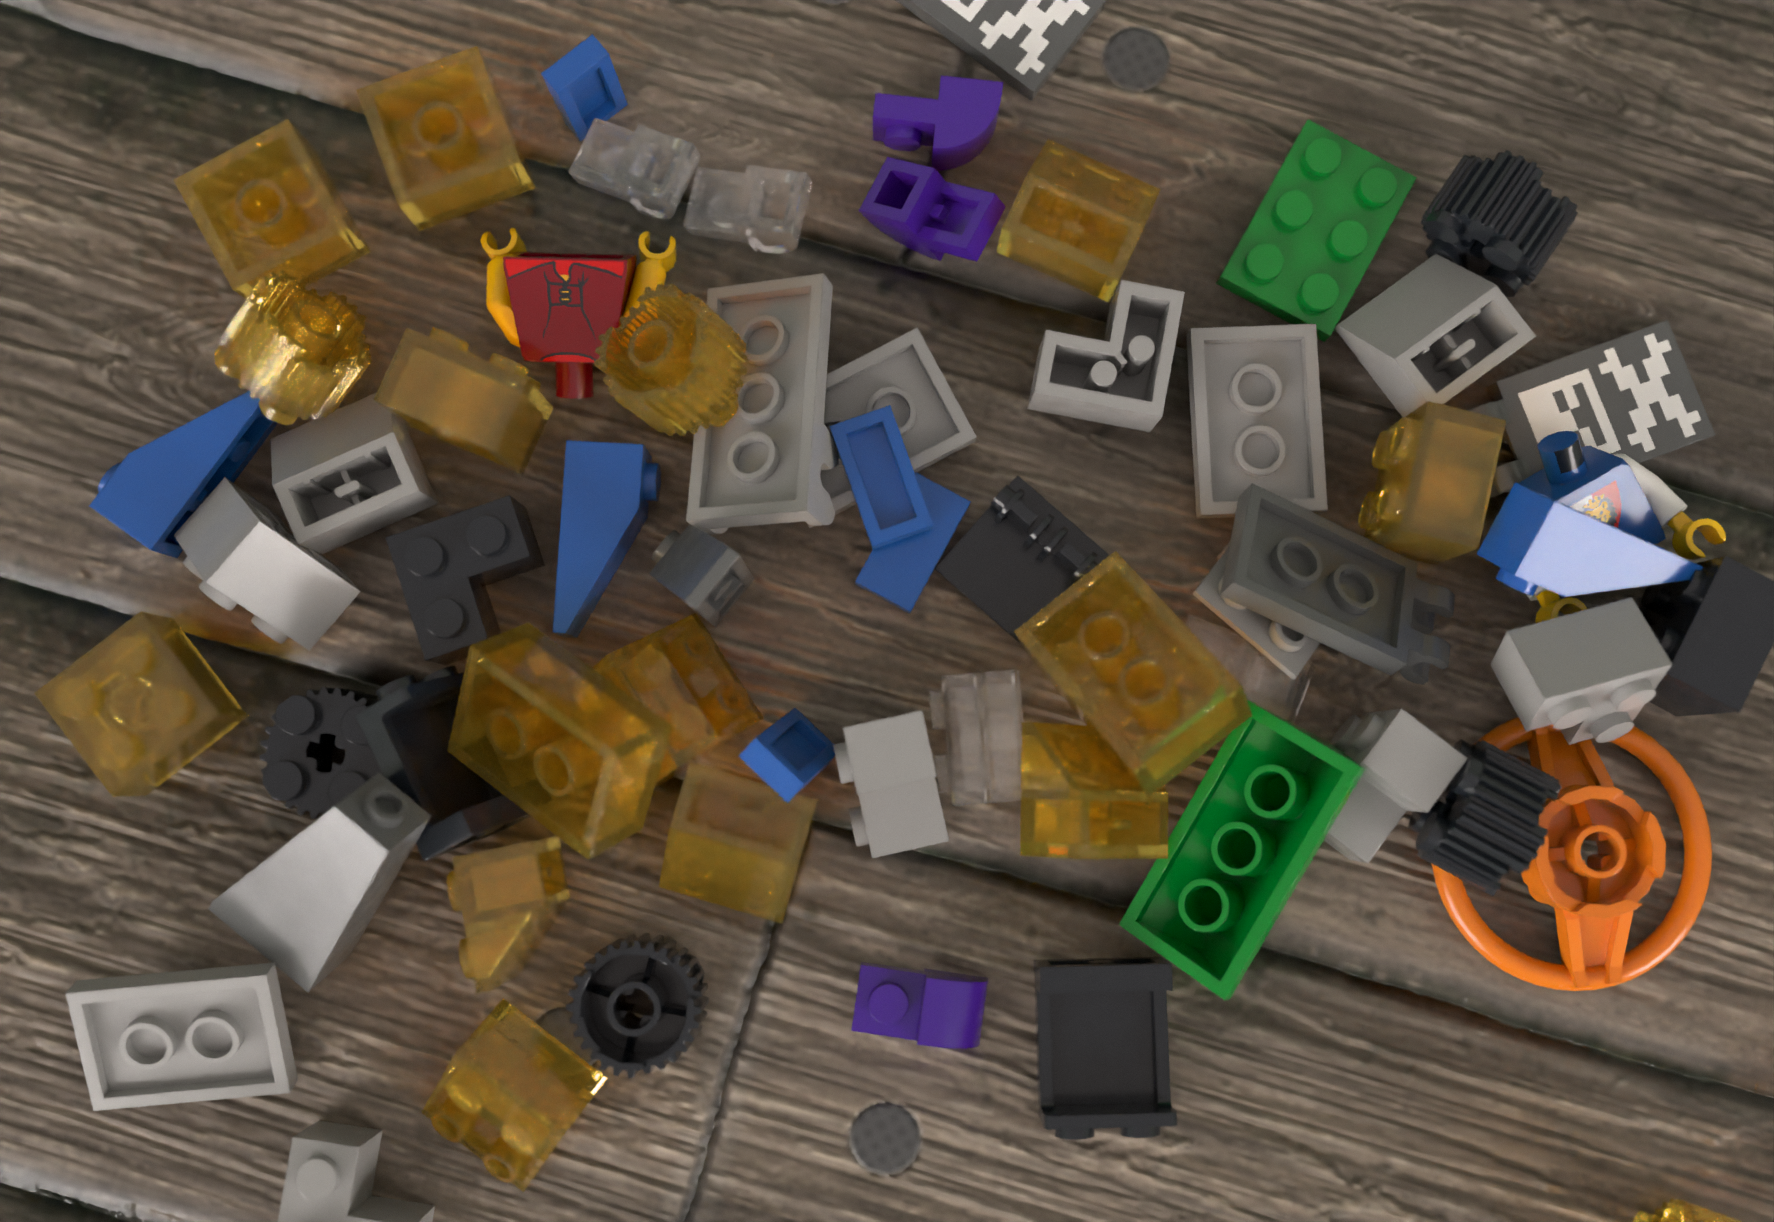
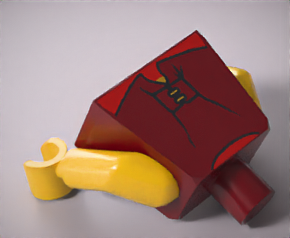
M510 228L511 240L505 248L498 250V244L490 231L485 232L481 236V245L491 259L487 265L486 306L510 344L521 348L525 361L555 362L557 397L568 399L593 397V363H614L622 356L623 351L636 347L658 312L667 276L666 272L670 271L676 263L675 238L670 236L668 249L657 254L649 251L650 231L641 233L638 238L641 262L636 267V255L527 252L523 240L514 228Z

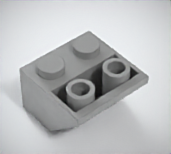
M1438 254L1430 257L1335 327V330L1409 427L1435 411L1536 337L1496 284Z
M388 388L271 438L273 488L297 544L313 551L325 554L439 503L393 395Z

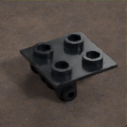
M1017 475L1009 485H1006L990 503L991 506L936 566L935 570L1030 652L1085 588L1100 574L1112 557Z

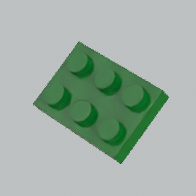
M1307 119L1216 284L1291 325L1316 324L1317 339L1325 342L1333 333L1417 177Z

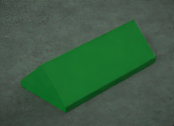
M1248 700L1121 919L1119 926L1224 1000H1229L1366 768L1328 741Z

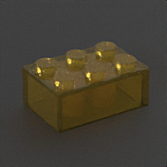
M1116 551L1014 631L1035 666L1148 798L1252 716L1243 687L1238 680Z
M526 623L470 645L448 752L589 860L643 829L673 726L530 623Z

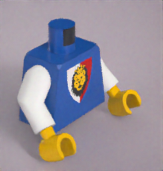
M1572 431L1556 432L1540 440L1537 446L1544 468L1518 483L1653 544H1658L1666 539L1662 528L1668 525L1674 531L1672 545L1676 554L1686 559L1696 560L1706 557L1702 550L1696 547L1693 542L1692 536L1695 530L1701 532L1705 539L1713 545L1722 544L1726 540V533L1722 525L1715 520L1706 518L1692 521L1683 512L1688 505L1657 475L1626 454H1610L1592 446L1581 447L1578 435ZM1538 586L1533 596L1527 594L1529 600H1538L1541 605L1536 614V623L1557 618L1559 611L1564 615L1587 609L1585 604L1579 599L1565 598V596Z

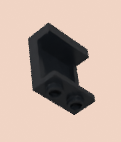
M449 666L429 674L421 679L419 683H417L414 675L399 678L376 691L380 701L355 715L384 777L431 815L416 842L424 861L505 831L551 806L540 782L511 793L466 701V694L488 681L483 668L458 673L456 666Z
M1162 957L1034 960L1038 1110L1044 1129H1055V1136L1061 1139L1081 1140L1094 1137V1128H1120L1121 1135L1150 1138L1160 1135V1127L1177 1126V1111L1171 1105L1166 992L1173 991L1172 963Z

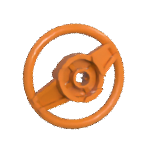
M1519 717L1497 726L1482 736L1478 741L1484 740L1505 752L1527 741L1531 765L1560 781L1559 784L1562 786L1558 792L1557 800L1552 801L1547 798L1542 806L1544 810L1539 815L1538 825L1548 830L1544 838L1545 843L1538 849V855L1530 862L1529 869L1521 873L1531 896L1542 904L1554 907L1561 964L1529 956L1502 940L1490 929L1474 908L1462 879L1432 864L1435 883L1441 900L1460 933L1483 957L1504 972L1528 983L1555 990L1586 991L1612 987L1630 981L1661 963L1678 947L1694 925L1705 901L1712 870V843L1707 815L1692 780L1681 764L1658 741L1635 726L1625 735L1609 741L1637 757L1659 779L1674 804L1680 821L1684 844V865L1681 882L1671 908L1662 922L1646 939L1625 952L1633 911L1642 905L1638 901L1649 892L1654 879L1662 878L1665 871L1666 842L1657 818L1650 811H1644L1633 798L1623 794L1624 791L1614 787L1613 781L1591 739L1568 745L1560 729H1555L1553 725H1548L1526 732ZM1584 839L1596 841L1598 846V853L1588 856V866L1581 857V845Z

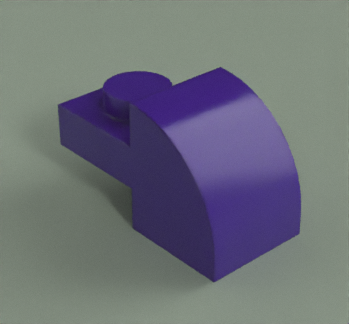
M941 75L938 99L875 93L873 140L883 141L887 147L899 151H914L921 146L933 147L931 167L937 171L960 167L976 158L990 142L997 125L1003 82Z
M887 157L858 211L884 234L924 256L941 261L944 254L947 253L977 262L1006 206L995 193L946 182L933 167Z
M861 962L851 1031L916 1040L917 1045L955 1049L978 1047L980 1044L988 978L924 968V971Z

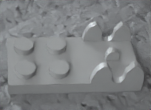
M824 273L709 288L707 291L686 521L709 535L722 534L729 527L802 521L811 526L830 525L834 520V507L829 493L822 486L820 470H831L838 466L835 443L829 430L824 425L833 285Z

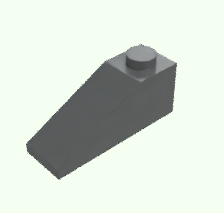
M690 524L682 534L676 530L669 533L651 557L656 566L649 574L715 628L755 580L738 553Z

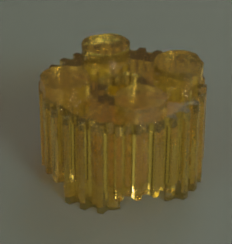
M280 271L278 275L270 272L268 277L264 275L222 334V339L214 355L215 365L219 370L231 378L238 379L240 381L238 386L241 389H248L251 398H260V410L268 419L287 426L292 425L299 416L302 420H307L309 416L314 420H318L321 416L326 418L330 413H334L372 363L369 353L370 344L364 342L367 337L364 333H361L366 327L364 321L367 318L363 314H358L356 311L358 307L355 304H349L345 295H338L332 291L328 296L324 295L321 297L315 289L306 290L301 283L294 286L297 282V277L290 276L285 271Z
M658 284L655 291L650 287H646L644 294L637 299L640 307L637 309L633 306L630 307V315L628 317L621 316L619 319L621 323L619 328L611 326L605 334L599 335L598 339L602 342V345L595 349V353L600 358L594 361V365L607 374L603 380L609 386L608 392L615 397L618 403L660 433L665 432L669 436H673L675 432L680 436H685L687 430L692 434H696L699 426L705 429L709 428L710 425L714 427L724 426L737 413V398L739 395L735 391L737 388L744 386V382L740 377L747 374V369L742 365L748 360L745 355L746 343L728 323L692 293L688 292L685 295L674 284H670L667 288L663 284Z

